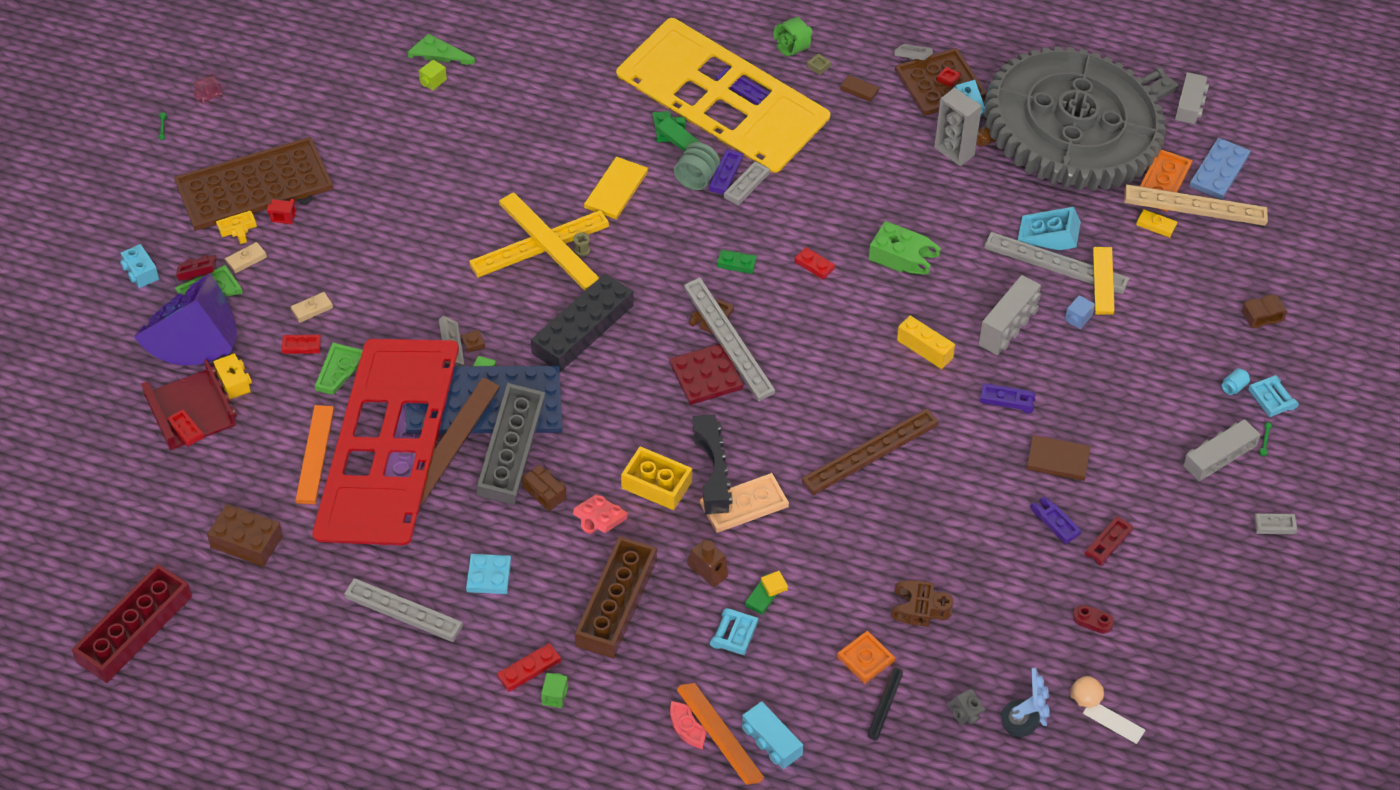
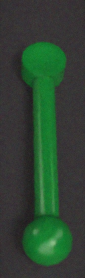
M160 113L161 128L158 138L159 140H164V120L167 116L166 113Z
M1266 422L1264 425L1266 430L1263 447L1259 452L1261 456H1266L1268 453L1266 447L1269 430L1272 428L1270 422Z

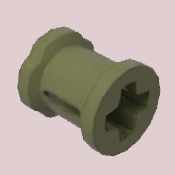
M578 233L573 238L576 245L574 252L577 256L584 257L590 253L588 245L590 237L586 233Z

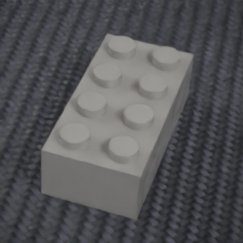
M953 88L940 99L934 148L959 166H962L975 156L982 106L963 92Z
M1021 275L982 321L979 346L996 355H999L1002 350L1005 351L1009 346L1010 340L1017 337L1022 326L1025 327L1029 317L1035 315L1038 311L1039 305L1037 304L1041 297V285Z

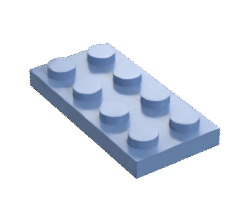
M1218 138L1191 180L1189 187L1223 200L1250 156L1251 150Z

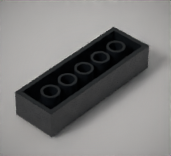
M606 273L603 274L531 339L532 354L549 366H559V372H561L634 306L633 291Z

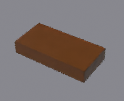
M848 75L841 84L840 90L871 102L879 92V87Z

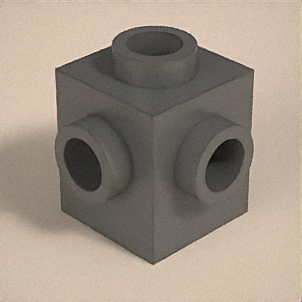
M972 688L957 695L947 704L960 726L966 723L974 724L981 719L979 715L985 711L981 700L978 699Z

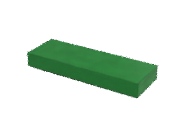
M668 116L656 127L659 133L682 151H685L689 144L700 142Z

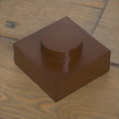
M479 330L461 335V340L467 353L485 348V343Z

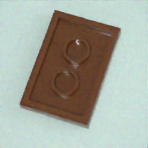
M1033 435L1027 470L1085 481L1091 446Z

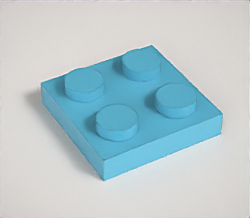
M471 554L466 586L467 592L507 594L511 556Z

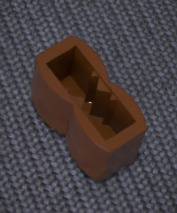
M1265 295L1262 299H1249L1244 303L1241 311L1251 328H1259L1267 324L1281 322L1285 320L1287 310L1278 295Z

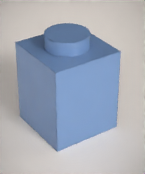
M1079 295L1067 308L1065 321L1081 329L1092 317L1095 304Z

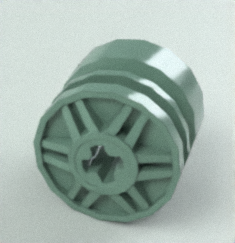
M693 142L687 146L682 157L675 165L674 175L683 186L692 190H702L707 186L720 165L719 156L708 145Z

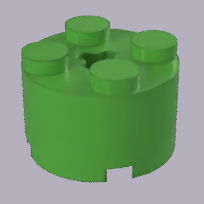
M796 16L775 26L773 37L774 40L777 39L778 44L776 46L783 55L790 56L810 47L813 32L800 17Z

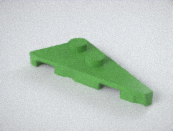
M429 33L408 51L409 58L423 56L425 60L448 63L451 60L461 61V64H475L474 57Z

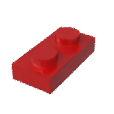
M807 247L795 257V263L823 280L835 269L834 263Z

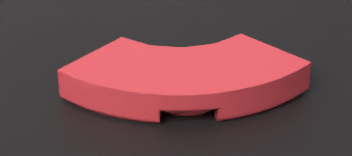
M671 701L670 716L676 733L688 744L703 749L707 731L703 725H700L694 719L692 710L687 704Z

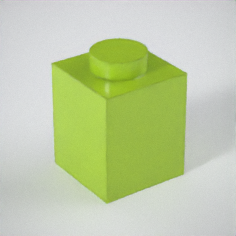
M435 60L430 61L419 70L420 83L433 91L447 80L446 67Z

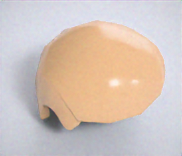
M1084 676L1077 679L1070 688V697L1075 699L1079 706L1092 708L1098 706L1102 701L1104 689L1095 678Z

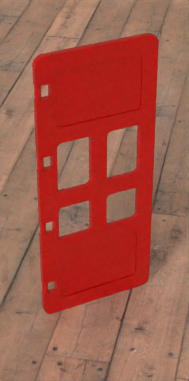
M369 339L365 342L312 532L315 541L401 546L411 542L428 476L429 465L441 424L442 413L454 372L455 361L459 352V345L456 341ZM445 361H450L449 368H444ZM365 402L388 403L381 433L378 437H354L362 405ZM405 403L429 404L421 436L417 439L394 438L402 406ZM433 411H438L436 418H431ZM350 452H375L369 475H344ZM391 453H416L409 477L384 476ZM420 462H425L423 470H418ZM406 515H412L410 523H405Z

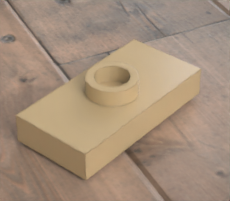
M256 242L226 257L225 261L231 270L237 273L267 258V255Z
M322 292L290 307L300 323L332 309L333 304L325 292Z

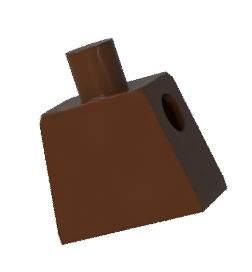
M704 539L690 551L687 565L713 588L728 577L726 557L714 546L712 541Z

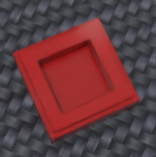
M945 67L937 76V81L952 88L960 79L961 73Z

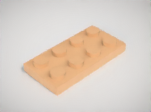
M770 473L730 488L728 492H732L733 504H729V513L707 514V517L715 532L719 533L789 507V502L775 477ZM701 498L700 504L704 510L703 498Z

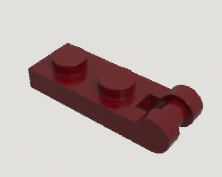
M1116 516L1088 547L1084 555L1089 559L1093 558L1098 565L1103 566L1110 555L1133 531L1134 526ZM1100 549L1103 552L1100 554L1096 550Z

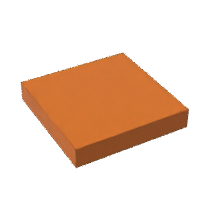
M868 630L837 653V658L864 684L895 662L896 658Z

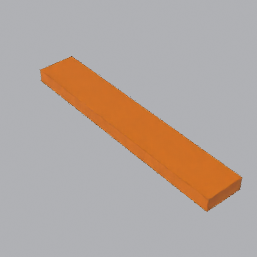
M314 406L296 495V504L316 505L334 415V406Z
M695 683L680 685L677 689L678 693L745 785L760 783L764 776Z

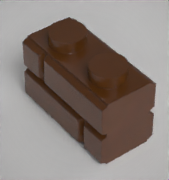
M538 465L522 477L523 488L548 511H551L557 504L559 505L566 499L565 484L560 480L557 481L549 469H544L541 465Z

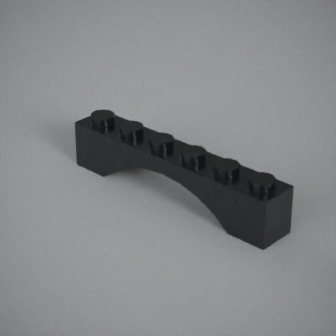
M716 414L692 416L694 442L705 451L714 467L712 475L703 486L705 515L729 513V504H733L732 492H728L730 490V479L726 478L728 467L727 464H723V461H726L725 449L721 450V447H723V436H719V433H721V423L717 422Z

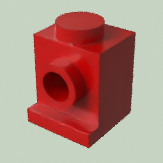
M272 199L271 204H268L267 214L270 215L271 222L293 224L297 212L295 200Z

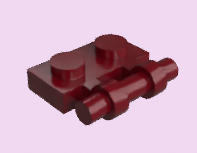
M203 255L199 259H188L186 262L179 263L176 272L178 281H187L196 276H206L214 272L215 262H217L216 255Z

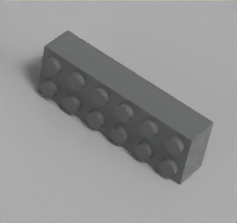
M507 383L478 481L477 496L515 505L543 409L545 392Z

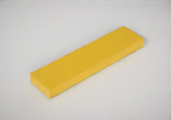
M1093 247L1095 315H1114L1112 247Z

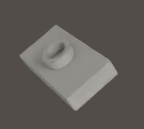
M903 44L894 50L895 56L906 57L910 60H925L933 54L932 48Z
M1255 513L1254 515L1256 534H1296L1298 531L1295 514Z

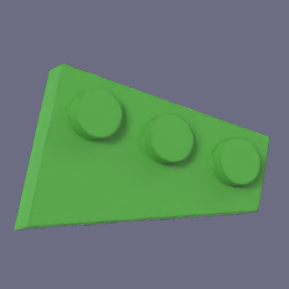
M226 265L215 269L211 273L225 297L243 294L242 288ZM204 276L197 277L175 287L177 295L179 293L184 295L190 288V285Z
M332 343L315 384V391L334 395L358 369L363 350Z

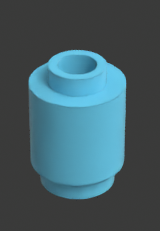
M1235 369L1223 380L1221 385L1223 391L1228 395L1237 394L1250 382L1249 374L1243 369Z

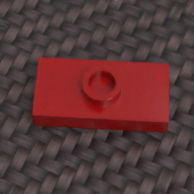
M283 335L282 354H320L321 335Z
M184 409L167 418L169 425L187 447L204 438L203 432Z

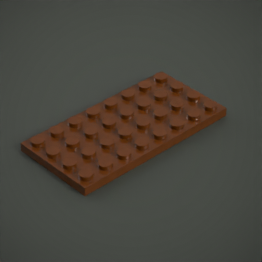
M311 137L174 177L194 231L217 225L216 221L247 211H251L254 214L267 210L268 204H271L272 199L284 201L294 199L297 201V199H304L310 195L314 196L334 190Z

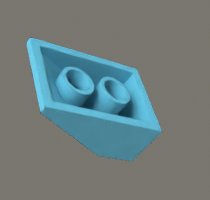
M1074 207L1023 215L1018 241L1055 250L1077 247L1081 221Z

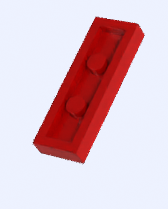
M548 643L498 672L497 678L505 689L510 692L560 663L561 657L553 646Z

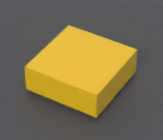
M780 571L761 577V583L769 597L788 590V585Z

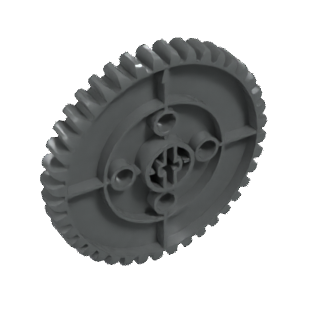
M1054 46L1053 51L1048 47H1041L1040 52L1032 49L1029 50L1028 54L1020 53L1017 58H1011L993 76L984 101V116L987 119L986 126L990 129L991 138L996 140L995 145L1000 149H1005L1003 153L1005 157H1014V165H1024V172L1028 174L1032 172L1037 173L1036 178L1039 180H1043L1046 177L1052 185L1061 182L1063 188L1068 189L1070 185H1074L1075 189L1081 191L1084 186H1087L1091 191H1096L1098 186L1108 190L1111 184L1114 187H1121L1123 182L1131 183L1135 177H1141L1145 171H1148L1155 157H1158L1166 134V127L1164 126L1166 120L1162 115L1163 108L1158 104V97L1151 95L1153 91L1151 87L1143 86L1144 80L1142 78H1134L1135 72L1128 69L1125 71L1123 69L1124 64L1120 62L1114 64L1112 63V58L1108 56L1104 59L1100 58V53L1093 52L1091 55L1088 54L1086 49L1082 48L1079 52H1076L1073 47L1069 46L1066 50H1063L1060 46Z

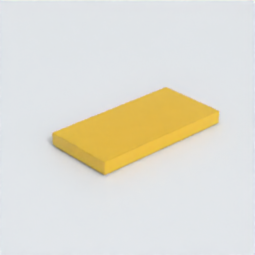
M616 157L584 203V208L594 212L601 210L605 216L617 220L647 175L648 168Z

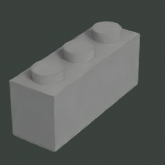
M1187 72L1175 120L1196 124L1197 118H1201L1203 108L1200 106H1204L1206 96H1203V94L1207 95L1209 84H1206V76Z

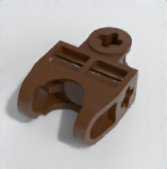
M916 580L900 581L895 584L894 592L909 602L893 606L891 616L895 620L906 624L929 627L930 619L944 621L952 616L954 600L946 592H934V583Z

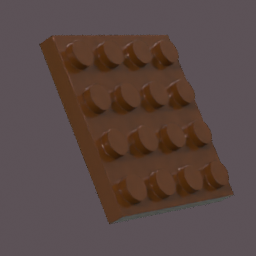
M957 48L931 55L925 60L916 59L895 65V72L923 116L939 112L940 99L958 84L975 80L981 98H986L987 92ZM945 67L961 73L960 79L952 88L937 81V76Z

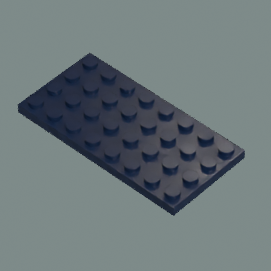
M454 366L438 434H445L482 378L499 385L500 389L471 433H493L507 383L545 392L544 405L536 433H562L559 366ZM406 403V434H421L429 404ZM433 411L431 418H436L438 411Z

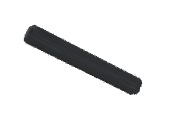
M895 667L891 671L867 736L869 739L878 740L903 676L902 669Z

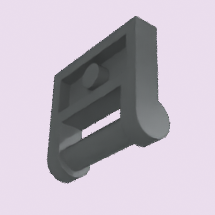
M1157 67L1152 73L1142 78L1144 80L1143 85L1155 78L1159 79L1149 85L1153 90L1151 95L1157 96L1159 100L1178 90L1179 85L1167 76L1161 67Z

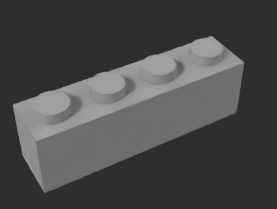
M1245 419L1239 423L1236 422L1228 430L1219 432L1210 441H1204L1197 449L1188 451L1185 456L1184 467L1198 481H1201L1255 448L1261 434Z

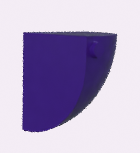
M211 273L190 285V288L184 295L179 293L148 319L150 322L147 326L143 325L134 336L146 351L163 361L177 365H198L205 363L204 360L206 359L209 362L221 355L226 356L230 354L236 342L237 329L228 301Z

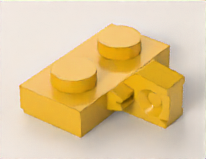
M251 211L216 221L222 237L232 235V237L237 236L240 244L247 243L245 233H248V229L257 227Z

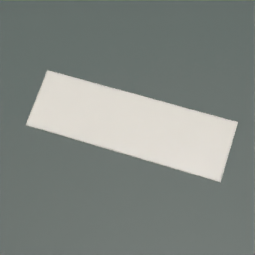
M1100 704L1092 708L1086 707L1083 712L1086 716L1136 744L1145 732V729Z

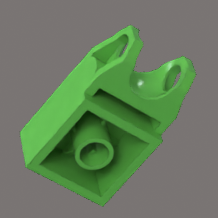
M885 221L870 244L868 260L899 272L904 270L915 274H929L931 265L923 257H939L941 248L926 236ZM928 247L935 249L936 252H932ZM918 264H922L926 269L920 268Z

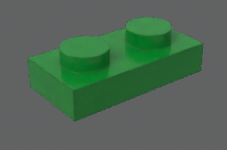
M721 249L717 268L753 274L757 256Z

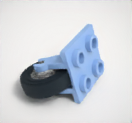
M1032 668L1033 696L1027 700L1017 699L1008 703L1001 714V722L1004 729L1015 737L1030 735L1037 729L1039 722L1043 726H1047V717H1050L1049 706L1046 704V699L1049 698L1048 687L1044 686L1043 676H1039L1036 668Z

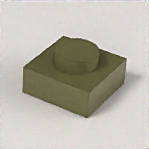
M817 54L807 62V68L818 75H821L831 67V61L820 54Z

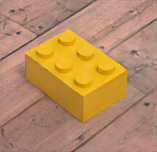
M641 446L621 474L622 489L671 510H675L692 483L691 467Z

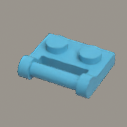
M1277 375L1251 384L1248 389L1269 417L1287 410H1294L1299 405L1297 400L1293 399L1282 386L1281 380Z
M726 608L723 610L721 623L715 636L712 637L710 645L716 649L723 648L745 655L758 624V618ZM735 620L728 640L723 639L729 622Z

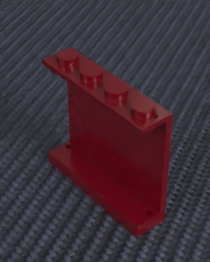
M207 359L204 360L205 371L152 390L149 381L141 383L144 396L169 450L185 445L167 422L168 417L182 409L186 411L203 432L204 438L236 426L235 417H237L235 408L229 406V403H231L227 392H222L224 390L223 384L220 379H216V370L214 366L209 365Z

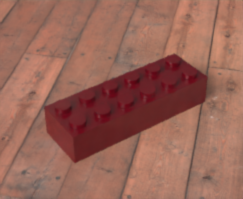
M157 564L71 649L76 663L108 683L192 597L189 584Z

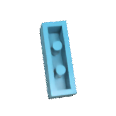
M762 701L742 715L743 731L755 739L757 746L769 754L771 761L775 765L778 764L784 769L802 756L803 744Z

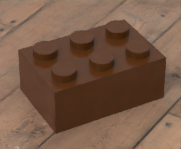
M226 504L207 533L210 548L264 567L283 534L280 522Z

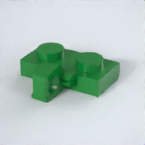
M670 111L653 112L657 142L670 141L656 130L657 125L667 116L686 130L685 117H671Z

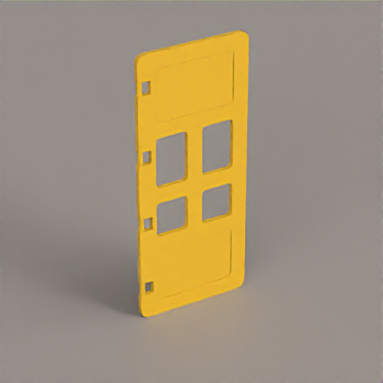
M675 18L667 19L616 70L617 77L633 85L636 89L668 109L675 111L681 117H685L689 122L717 137L718 140L739 153H743L749 159L769 168L772 173L779 172L830 119V112L826 108ZM711 57H716L732 67L719 81H714L698 71ZM742 75H746L772 92L759 105H754L729 90V88ZM635 77L641 81L639 84L633 81ZM687 81H691L708 91L693 106L674 95ZM721 99L746 114L747 117L735 130H730L704 113L717 100ZM678 103L681 107L678 109L673 105ZM716 128H718V129L722 130L723 132H722L721 134H719V133L715 132L714 130H715ZM758 154H760V155L764 156L765 158H764L763 160H761V159L757 158L756 156H757Z

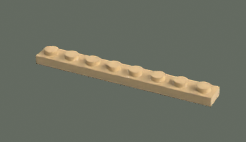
M1126 185L1124 189V203L1264 226L1268 222L1267 207L1133 185Z

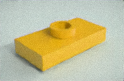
M1144 209L1136 225L1170 238L1177 226V221Z

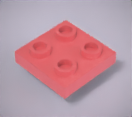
M596 494L576 506L573 515L581 519L582 529L586 533L591 534L597 530L603 533L608 532L625 521L628 512L607 501L603 496Z

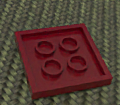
M720 344L669 359V364L689 405L743 389V383L732 361Z

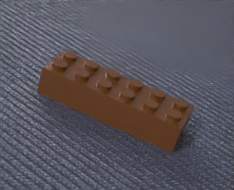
M621 536L618 537L575 632L576 647L613 659L615 658L656 565L657 547Z

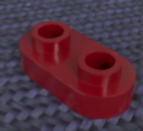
M1079 605L1074 610L1073 620L1079 626L1102 634L1109 633L1113 628L1114 619L1107 612L1087 605Z

